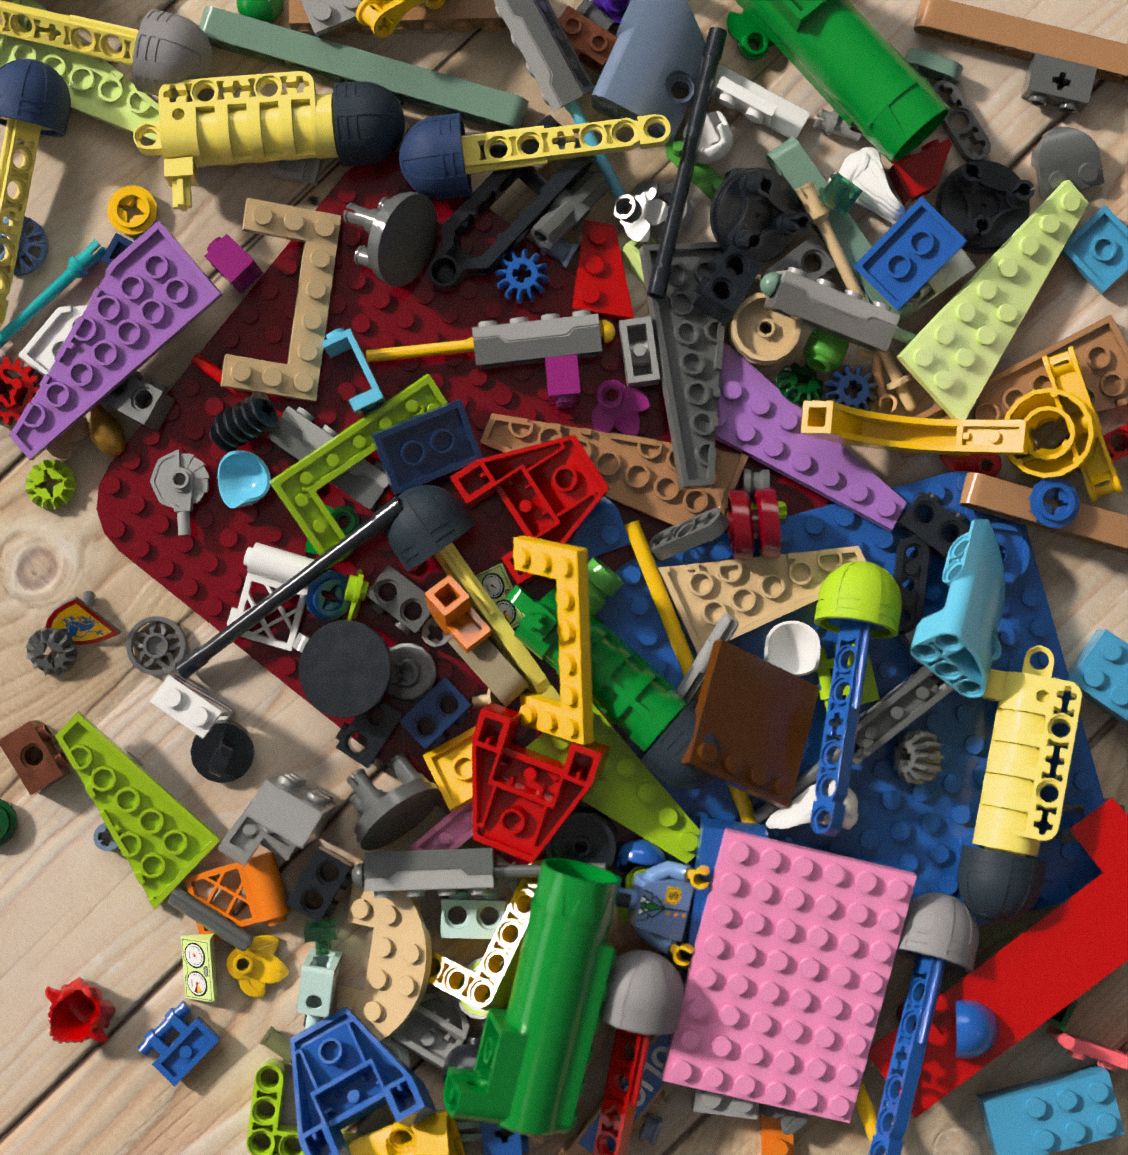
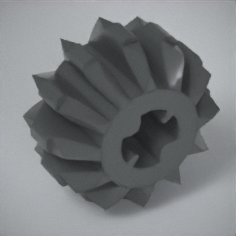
M917 729L907 731L905 734H899L898 743L893 744L895 755L891 756L895 759L893 770L899 771V779L914 785H922L931 780H936L937 772L942 771L940 761L944 758L940 754L942 744L937 743L936 735Z

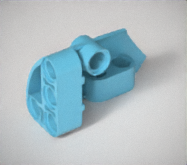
M975 519L971 521L969 532L957 538L951 545L942 575L943 582L950 587L946 605L941 611L921 619V622L917 624L910 649L911 655L957 692L969 698H979L985 694L992 661L997 660L1001 656V645L997 638L1005 603L1004 567L997 539L988 519Z

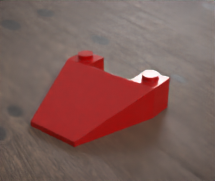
M575 434L475 460L450 477L470 508L498 492L525 536L568 545L610 489ZM514 550L501 557L517 584L523 587L540 575L515 570Z
M492 702L481 708L472 736L473 840L533 863L601 778L611 747L596 741L586 745L572 742L565 763L513 744L512 742L522 713Z

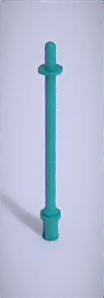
M95 238L75 258L71 256L68 259L70 262L68 269L0 331V349L76 278L84 277L86 279L90 275L88 271L102 259L106 252L101 247L94 253L101 246Z

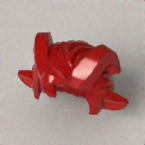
M78 977L71 983L61 986V990L50 986L46 988L45 996L52 1003L47 1015L50 1023L49 1036H52V1041H58L59 1044L63 1042L82 1043L90 1038L100 1043L108 1041L103 1028H109L116 1008L109 1000L102 997V992L98 987L90 985L81 977Z

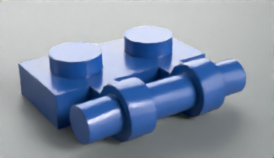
M182 1001L176 1008H171L164 1015L165 1019L156 1029L151 1028L145 1034V1040L138 1046L139 1051L145 1056L153 1049L160 1054L152 1065L174 1087L221 1039L200 1016L191 1024L185 1021L184 1017L192 1010L185 1001ZM175 1028L181 1035L169 1045L164 1038Z

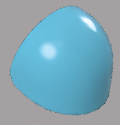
M237 450L227 453L220 461L217 476L221 498L228 507L240 508L258 502L266 495L270 488V472L264 461L257 455L248 451Z

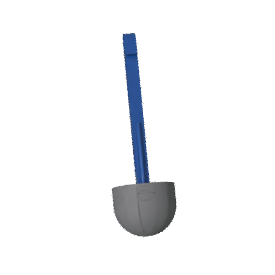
M928 893L915 898L909 903L896 954L913 960L915 963L876 1121V1135L873 1134L869 1155H884V1153L885 1155H901L904 1144L901 1141L907 1131L944 970L965 973L973 972L979 943L978 924L971 910L962 901L948 894Z

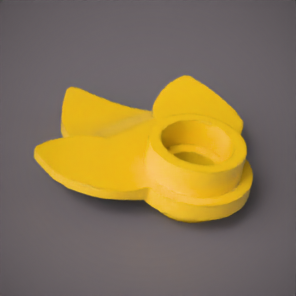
M256 936L246 951H240L235 948L226 958L228 973L238 979L241 990L248 996L263 998L266 989L265 984L277 983L289 974L286 965L278 957L274 956L280 939L276 936ZM242 958L247 959V967L238 969V960Z

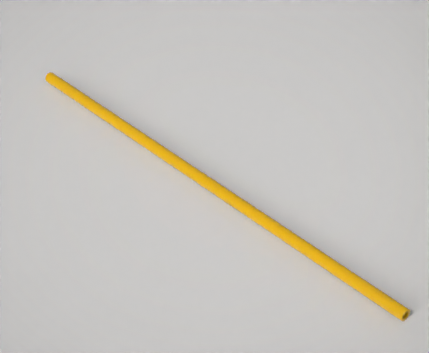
M639 520L624 525L685 677L694 662V658ZM700 687V689L698 690V692H697V694L695 695V697L693 698V701H694L696 698H699V694H700V691H701V687ZM727 784L741 821L759 824L752 815L755 810L748 793ZM862 1080L855 1106L871 1143L873 1134L876 1135L877 1115Z

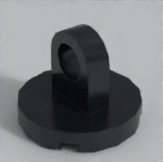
M217 720L204 739L197 734L194 736L190 753L192 764L200 775L210 781L225 783L233 782L244 776L252 765L255 750L247 729L237 722Z

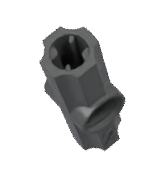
M589 170L570 190L568 188L563 190L554 200L549 211L532 227L530 233L534 238V242L541 248L551 250L570 229H577L589 215L591 208L608 192L610 185L607 183L606 177L599 171Z

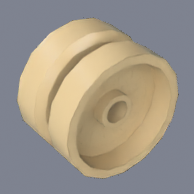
M756 293L743 300L736 313L732 316L728 329L730 346L752 366L758 368L774 366L783 361L798 343L801 332L800 322L763 308L767 298L763 293ZM760 325H763L764 329L769 328L770 332L763 334L760 331Z

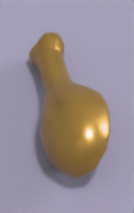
M100 402L90 411L89 435L93 443L107 455L118 456L125 450L127 442L126 433L119 420L106 411Z

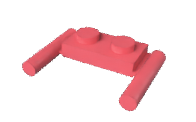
M1052 1025L1047 1027V1035L1068 1049L1067 1055L1083 1061L1086 1060L1087 1056L1098 1059L1097 1065L1112 1071H1116L1117 1066L1128 1070V1052L1124 1053L1123 1051L1064 1032Z

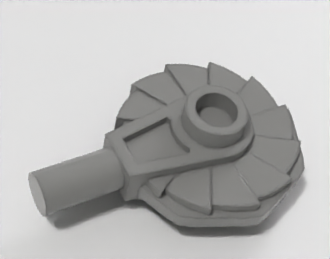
M180 449L157 460L150 483L159 502L174 508V512L177 513L178 536L191 535L190 512H193V505L195 503L198 504L202 500L205 492L208 493V479L211 478L204 467L205 463L195 458L193 454H181Z

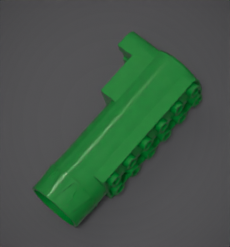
M735 0L849 126L855 124L862 132V135L891 164L900 161L916 149L938 128L949 114V106L939 97L927 79L922 77L903 58L851 0Z
M548 858L542 861L537 886L531 898L529 919L507 1010L488 1009L474 1070L448 1067L443 1101L451 1118L492 1123L504 1129L530 1136H549L555 1133L567 1134L570 1128L575 1127L578 1117L576 1108L578 1097H581L585 1090L586 1065L591 1063L593 1057V1047L591 1045L593 1035L598 1033L600 1028L601 1016L599 1011L601 1002H605L607 998L609 970H613L616 963L615 948L607 938L614 921L615 904L621 884L619 876L606 869L569 859Z

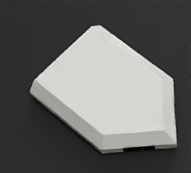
M88 305L58 307L18 356L43 376L48 374L55 362V356L78 317L82 316Z

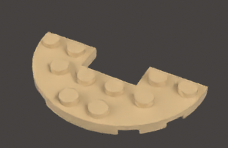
M356 859L355 866L364 862V859ZM353 882L346 922L374 928L364 989L345 984L336 985L332 1014L347 1007L383 1041L397 1033L404 1026L405 1021L414 1010H417L424 997L431 973V936L429 929L425 927L420 912L423 910L416 897H406V890L393 891L394 897L374 898V891L365 892V887H359Z

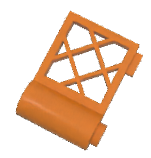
M272 851L251 857L246 866L235 862L184 878L188 894L223 915V917L232 920L240 928L267 921L268 926L287 921L286 914L291 913L290 906L286 904L288 899L276 858ZM238 869L242 881L237 891L222 883L227 872ZM220 874L218 880L211 877ZM205 879L215 885L208 899L197 894L194 881ZM219 888L234 896L227 910L212 903ZM238 899L249 905L252 917L242 920L231 913ZM196 922L199 934H213L214 942L222 940V938Z

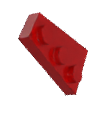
M584 220L571 312L590 310L591 314H598V317L616 320L634 319L616 227L613 224Z

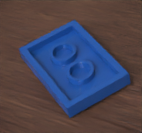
M921 196L853 267L897 311H900L968 241Z

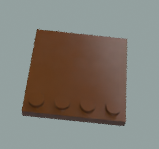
M714 640L695 709L696 726L694 736L686 754L682 758L681 764L700 770L712 778L781 809L790 808L820 687L725 640ZM712 733L717 738L722 748L719 754L713 743H703L707 734Z

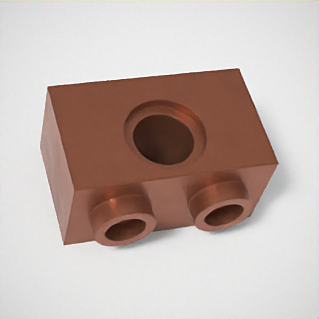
M39 720L29 721L0 739L1 748L30 795L39 794L71 774L67 768L70 765L68 758L62 750H56L51 742V739H53L52 732L44 722L40 723ZM35 747L40 748L43 752V760L40 764L34 763L31 758V752Z

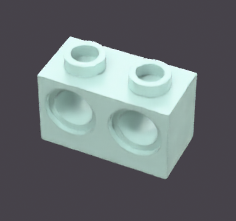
M457 891V895L443 896L441 901L440 938L492 939L506 911V897H500V892L489 891V894L481 895V897H469L468 891ZM454 906H461L465 909L467 918L462 922H456L451 919L449 910ZM485 907L495 908L498 911L499 918L493 923L485 922L481 917L482 909Z

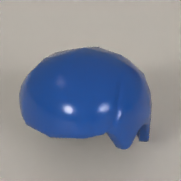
M644 839L632 840L621 846L615 868L626 873L637 866L651 868L665 862L666 856L661 848L652 842Z

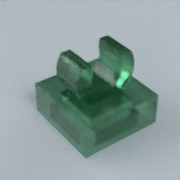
M837 172L830 175L831 181L825 189L821 187L818 198L824 204L844 216L863 190Z
M339 918L322 919L319 923L315 920L306 922L303 930L305 943L315 942L316 955L330 954L331 940H337L340 931Z

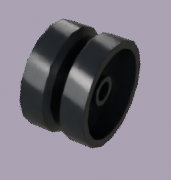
M581 807L575 809L545 849L547 858L569 859L583 863H606V870H609L617 856L619 838L617 829L608 816L597 809ZM580 840L585 841L588 845L586 851L582 850L581 845H576V842Z

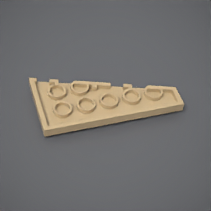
M852 546L781 554L779 558L763 559L760 556L752 557L751 560L734 562V559L658 567V570L698 655L724 613L733 615L739 622V626L731 639H734L816 601L821 585L830 573L843 564L866 560L860 547Z

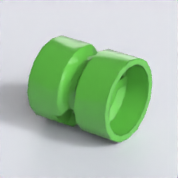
M594 556L588 562L589 614L593 617L606 605L605 597H613L624 584L622 579L612 569Z

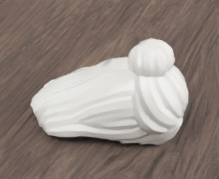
M865 147L860 151L850 154L844 160L840 172L834 173L829 177V186L835 194L839 196L849 195L856 204L877 213L890 223L895 224L906 213V210L889 187L884 172L885 168L881 162V152L872 147Z
M832 781L829 785V796L834 793L835 781ZM816 784L809 786L791 802L790 808H780L774 812L766 821V826L769 829H785L810 823L813 801H817L815 795ZM849 787L848 795L843 803L846 805L842 828L850 830L856 824L859 815L857 812L858 800L856 794ZM830 813L824 817L823 825L830 824Z

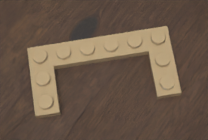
M253 198L246 199L242 231L304 243L287 364L226 354L224 356L220 387L255 393L262 392L267 395L309 402L316 401L323 354L321 342L325 339L341 221L340 215Z

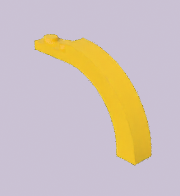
M804 401L801 433L842 444L900 452L970 456V454L1027 455L1030 422L1026 420H950L906 417L861 410L835 401Z

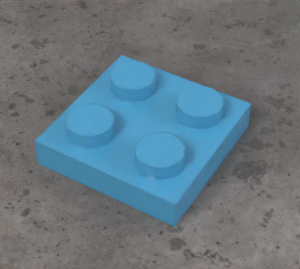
M1106 205L1099 209L1068 239L1061 251L1065 259L1100 295L1128 270V228Z

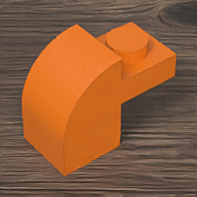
M450 574L424 593L426 605L437 624L447 636L451 635L467 654L492 635V629L472 609L470 596Z

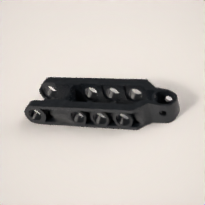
M551 115L546 116L536 125H544V128L562 126ZM528 139L523 142L521 150L526 154H534L539 148V143L534 139ZM595 155L576 157L568 165L565 163L549 181L532 166L493 171L442 225L443 248L432 259L428 268L429 278L433 285L439 290L448 292L456 289L468 276L491 275L500 265V260L502 258L506 259L510 252L528 236L534 224L549 211L558 195L566 188L570 190L589 171L597 157ZM519 178L538 197L525 211L522 209L518 213V218L503 234L500 232L496 236L497 241L482 257L479 255L471 257L461 248V238Z

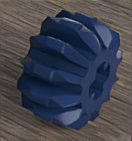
M845 365L843 367V374L835 370L832 373L835 381L828 380L825 383V386L833 391L826 393L824 397L826 400L835 399V402L845 406L870 411L871 407L868 402L875 403L878 399L875 394L870 392L876 390L878 384H868L867 381L872 378L873 374L868 372L864 377L861 376L862 366L858 365L852 374L851 367ZM849 385H853L852 389L856 387L858 390L854 398H850L851 394L847 396L844 392Z

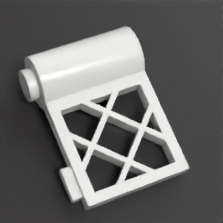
M257 542L253 548L248 547L243 560V565L248 566L246 580L238 608H231L227 626L248 611H245L248 601L251 608L256 605L250 594L253 582L264 584L269 594L274 591L272 587H280L315 559ZM308 586L297 593L300 595L296 609L286 613L281 605L278 608L282 615L280 618L269 624L263 619L260 621L263 627L254 632L247 631L240 637L293 651L292 645L297 637L306 605L304 596L307 595ZM295 613L294 620L292 623L288 616ZM284 619L290 629L288 641L276 639L269 627ZM265 630L268 636H264L258 633Z

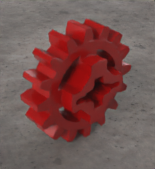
M4 357L3 364L0 363V405L4 404L9 412L0 411V422L3 419L5 425L12 426L13 419L18 421L27 404L31 403L39 389L36 385L42 379L39 376H32L35 369L30 365L24 368V361L17 359L13 365L11 358ZM8 372H17L21 374L23 378L18 377L12 379L11 375H9ZM7 385L13 388L9 391V398L3 395L7 393Z

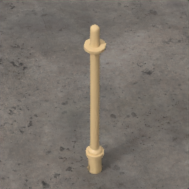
M814 180L797 188L795 191L798 193L806 212L811 215L813 219L812 224L817 225L847 290L863 295L862 300L867 302L828 220V212L831 211L829 205H824ZM890 347L887 352H878L891 379V382L885 386L886 389L891 390L895 388L905 410L908 412L914 411L917 405L906 383L913 378L912 375H902Z

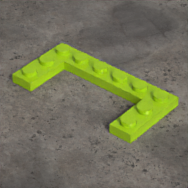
M429 374L408 386L269 481L319 556L346 536L316 491L376 450L370 434L448 403Z

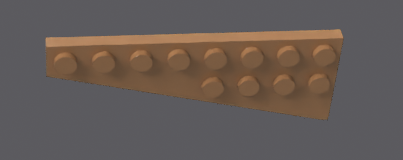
M494 413L491 414L480 439V444L505 453L575 434L610 488L604 497L672 526L714 508H719L724 514L728 506V492L735 490L749 457L742 453H731L716 449L714 485L710 488L680 490L672 443L564 426L556 423H545Z

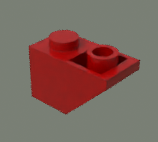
M938 139L932 140L921 147V152L913 156L910 153L892 165L888 175L903 206L918 200L921 196L924 197L932 193L936 188L952 145L950 139L939 142Z

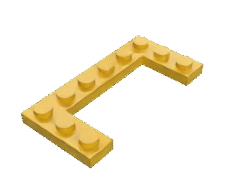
M528 536L514 537L513 559L515 570L554 578L557 583V631L559 637L561 701L533 692L521 694V725L578 744L586 745L593 743L587 549Z

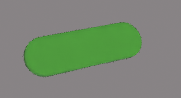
M680 139L669 142L666 147L667 158L677 168L684 142ZM695 162L691 181L708 198L713 200L717 189L724 179L708 164Z

